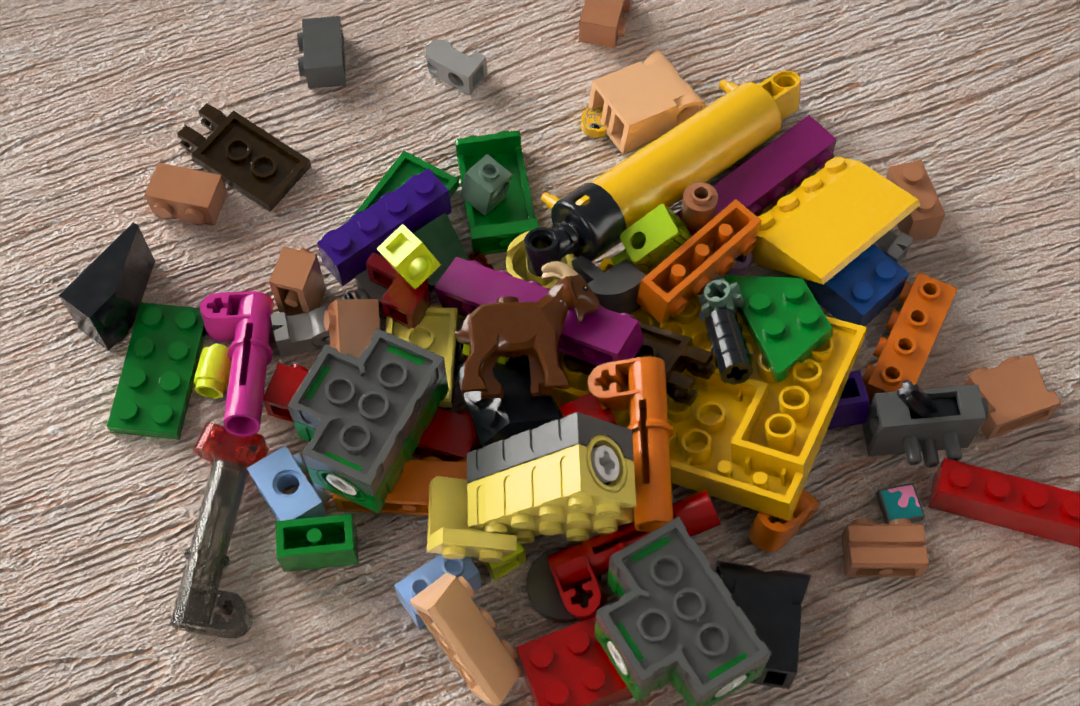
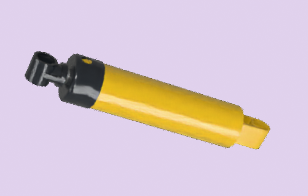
M780 71L760 84L748 82L740 86L723 79L719 82V88L726 95L593 181L583 184L561 199L555 195L544 193L541 201L552 210L551 219L553 226L552 229L545 227L533 229L524 238L527 265L530 273L537 277H542L543 272L541 268L543 265L553 261L562 262V258L568 254H573L576 258L582 255L590 261L596 260L621 243V233L657 206L664 203L670 208L683 199L684 191L689 185L696 182L707 183L775 137L780 132L782 120L799 109L800 75L793 71Z

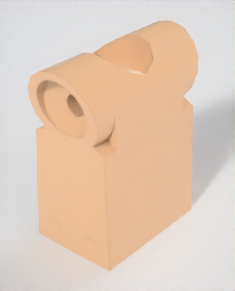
M661 51L652 53L644 63L640 61L593 80L588 105L591 110L603 106L601 118L597 116V118L607 129L606 134L622 154L672 130L674 126H678L707 107L691 86L680 77L676 68Z

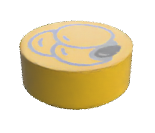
M603 106L593 110L588 107L581 115V129L589 137L602 138L607 136V129L598 119V117L601 118Z

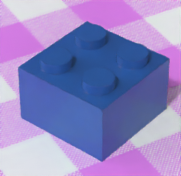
M872 244L824 285L808 280L807 286L817 303L833 317L866 326L901 294L909 272Z

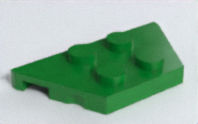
M734 275L724 277L729 285L735 282L738 283L745 303L744 307L738 308V312L777 383L787 378V371L798 361L802 364L811 356L815 348L821 347L832 337V326L803 278Z

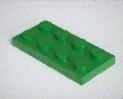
M140 302L107 423L110 433L180 440L193 389V380L206 336L200 308Z

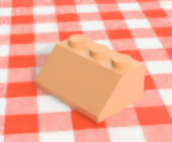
M445 573L409 600V602L472 693L491 706H499L521 673V670L515 663L518 655L506 639L499 640L493 631L497 624L485 608L479 610L471 599L475 596V592L463 576L457 578L454 575Z

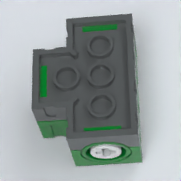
M376 329L371 337V343L367 349H364L359 359L349 354L340 353L336 348L325 344L287 406L299 438L308 441L301 454L313 484L379 514L385 504L388 493L392 492L400 478L405 463L409 462L421 441L422 433L424 430H427L438 411V405L441 400H444L449 391L444 357L380 329Z
M679 517L610 556L607 583L613 593L618 595L619 600L597 610L595 637L637 703L648 697L657 688L660 690L672 683L678 694H681L685 699L686 706H713L762 675L771 656L770 650L764 641H760L755 633V628L740 606L737 607L732 599V594L717 572H713L709 566L708 559L695 540L690 538L686 532L685 525Z

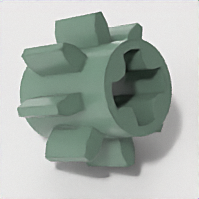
M724 278L707 283L704 294L698 295L705 318L711 312L722 308L733 310L737 315L738 308L745 306L738 283L735 282L729 285Z

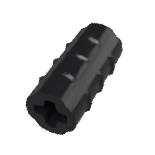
M726 308L717 309L711 312L705 319L708 332L707 339L711 343V352L715 356V366L718 368L721 380L724 383L740 384L747 381L753 374L750 360L751 354L747 350L746 339L743 337L742 326L738 321L736 313Z

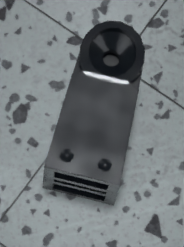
M717 560L715 572H717L732 594V599L737 607L740 606L755 628V633L760 641H764L771 652L762 675L750 683L789 689L798 668L801 603L812 574L785 570L764 572L749 565Z

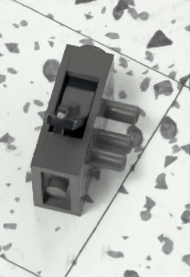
M905 380L902 382L903 387L898 389L897 392L875 393L868 409L866 423L862 424L868 457L905 453L907 463L917 465L922 461V452L925 466L931 468L938 466L940 463L937 451L945 450L948 459L958 461L962 458L961 448L969 447L985 419L988 418V403L984 397H981L978 384L922 389L918 384Z

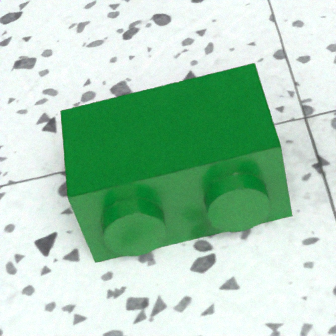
M351 513L275 521L276 557L284 572L359 564L357 528Z

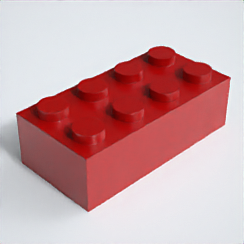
M596 615L516 647L517 661L535 706H609L632 696L595 637Z

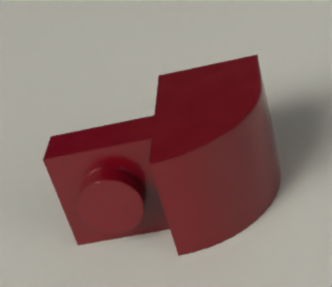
M373 252L367 260L366 266L369 280L388 289L381 298L384 316L392 318L393 321L409 329H415L425 317L426 311L430 306L428 278L419 287L414 289L384 257Z

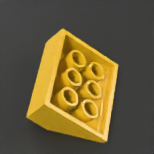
M836 157L826 162L825 167L815 175L803 180L801 186L791 194L780 198L777 205L758 216L762 222L756 235L758 243L751 253L756 265L824 285L919 207L920 203L916 197L862 162Z

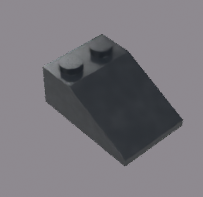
M133 222L59 294L78 328L107 350H110L116 343L121 342L133 326L155 263L139 226Z

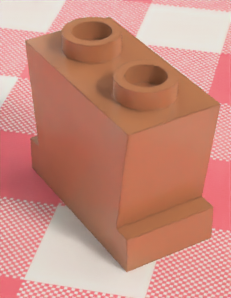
M1033 354L1023 358H1019V356L1010 357L1000 363L999 366L989 370L987 367L978 368L967 376L968 379L965 385L978 384L981 397L987 400L988 418L985 419L981 426V430L987 440L1051 418L1061 404L1054 390L1051 392L1047 391Z

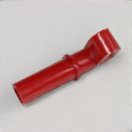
M706 489L673 503V520L679 517L690 537L721 525ZM634 520L631 523L618 526L616 532L598 534L548 556V562L566 609L578 621L595 616L597 610L608 604L599 576L608 572L610 556L651 533L636 530ZM592 579V581L582 584V588L590 596L588 599L589 606L583 608L581 604L584 601L580 593L575 588L567 589Z

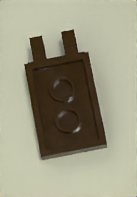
M208 103L198 111L199 115L203 117L201 124L212 131L207 138L187 125L177 133L178 137L182 139L180 146L191 153L193 162L210 173L221 175L225 183L269 212L274 209L311 167L310 159L234 110L226 116Z
M639 321L644 343L634 358L651 356L664 360L667 395L675 402L691 406L698 396L697 391L692 389L696 384L695 379L682 373L686 368L692 376L709 380L715 371V365L710 363L713 359V353L693 346V340L690 337ZM565 354L563 357L566 368L590 375L592 370L597 367L595 364Z

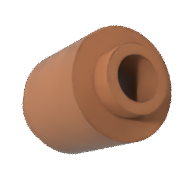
M704 182L693 183L685 189L681 218L688 228L699 231L715 217L718 203L716 189Z

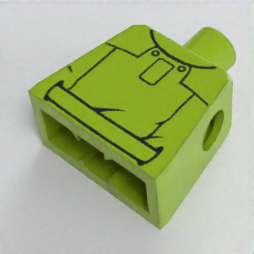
M662 203L621 233L620 239L625 249L612 256L611 260L615 266L627 259L634 266L649 274L692 236L683 220Z

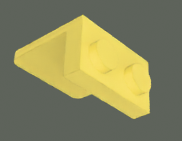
M442 476L433 478L429 486L428 553L442 554V557L447 559H463L467 556L479 558V561L485 563L502 562L504 557L516 551L517 535L484 532L468 527L467 484L469 483L466 479Z

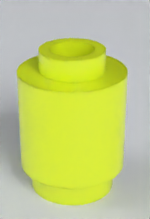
M212 344L210 347L202 349L193 380L196 384L195 391L201 396L219 399L228 390L231 360L228 357L229 347L222 344Z

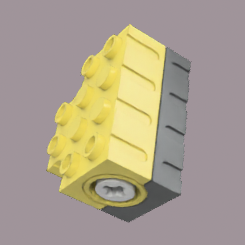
M576 412L565 418L538 426V428L533 430H527L506 440H500L479 450L468 452V527L484 532L517 535V543L534 542L537 535L557 534L566 535L568 541L580 542L588 540L590 534L613 533L618 530V526L633 522L632 507L636 506L634 462L631 461L634 460L632 430Z

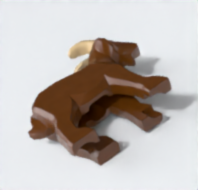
M559 261L549 262L541 268L543 272L542 279L555 278L559 279V281L538 302H519L517 297L505 296L498 298L497 303L482 304L471 314L467 315L462 329L455 331V337L459 342L471 345L470 355L465 361L462 393L480 391L481 399L504 398V390L495 379L493 373L500 356L513 358L526 355L530 363L531 396L553 395V388L569 389L567 376L560 368L558 360V344L564 330L568 310L575 311L579 324H582L584 316L596 313L600 308L599 300L587 282L568 264Z

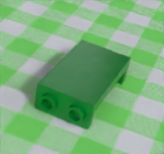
M500 131L496 134L471 135L456 139L455 146L461 186L463 185L465 173L487 154L512 173L506 198L486 216L464 200L473 256L507 252L510 243L516 237L539 228L528 184L521 148L520 131Z

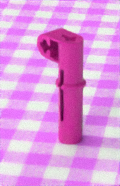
M256 291L214 293L205 297L200 304V312L209 338L221 342L234 341L228 349L231 368L223 427L230 434L241 437L252 436L260 430L267 365L270 364L273 357V350L269 344L272 326L270 314H273L274 302L267 294Z

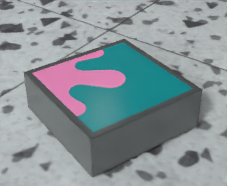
M914 483L879 489L877 491L876 497L885 524H888L891 520L902 518L911 520V523L923 521L925 514Z

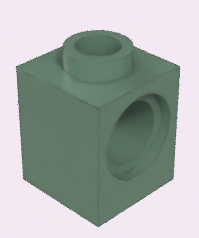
M487 154L465 173L460 196L486 216L506 198L512 173Z

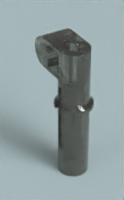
M221 460L212 463L191 546L186 548L183 553L187 561L170 620V626L176 629L236 639L244 636L253 624L251 609L238 594L218 590L223 570L230 565L231 558L227 554L248 476L247 468L240 464ZM215 602H217V607L224 615H231L233 609L238 613L237 616H230L228 622L219 613H214L212 624H210Z

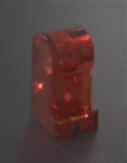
M205 423L193 451L209 462L250 476L247 468L265 458L269 448L263 435L256 433L247 437L235 436L227 432L221 425Z

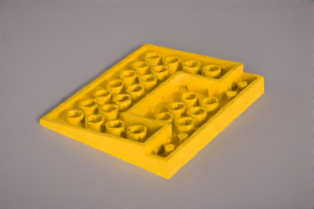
M605 257L598 268L605 273L614 265L610 258ZM637 267L639 270H641L644 274L647 275L646 272H644L642 269H640L639 267ZM697 295L688 300L687 307L679 316L674 318L671 315L662 324L642 307L630 314L640 322L690 337L693 340V346L711 352L712 346L707 339L706 318L704 317L703 323L699 316V313L702 312V306ZM738 312L737 318L742 326V334L746 339L747 350L751 354L750 360L753 374L747 381L732 385L721 380L716 366L709 380L692 376L685 368L682 374L695 379L696 384L692 389L697 391L698 396L693 404L689 406L675 402L667 395L668 423L673 426L674 430L673 436L669 438L671 483L698 492L706 489L710 496L790 521L867 333V327L826 316L832 326V337L821 347L815 348L811 356L802 364L798 361L787 371V378L777 383ZM558 351L560 368L567 376L569 389L553 388L554 397L560 408V406L591 392L588 387L589 375L566 368L563 360L565 353ZM713 355L710 363L715 365V356ZM599 401L603 410L606 409V407ZM630 409L612 411L617 425L625 428L630 425Z

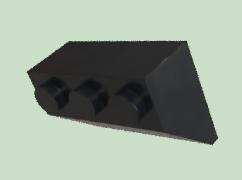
M527 355L509 358L505 365L499 362L496 363L493 373L495 379L504 390V398L481 399L480 391L463 393L482 446L506 440L511 436L564 418L554 394L551 396H531L530 363ZM465 363L455 370L461 390Z

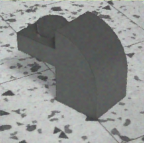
M582 255L572 260L573 269L587 282L598 298L600 305L605 309L617 313L631 314L641 308L636 302L641 280L646 274L627 259L605 273Z

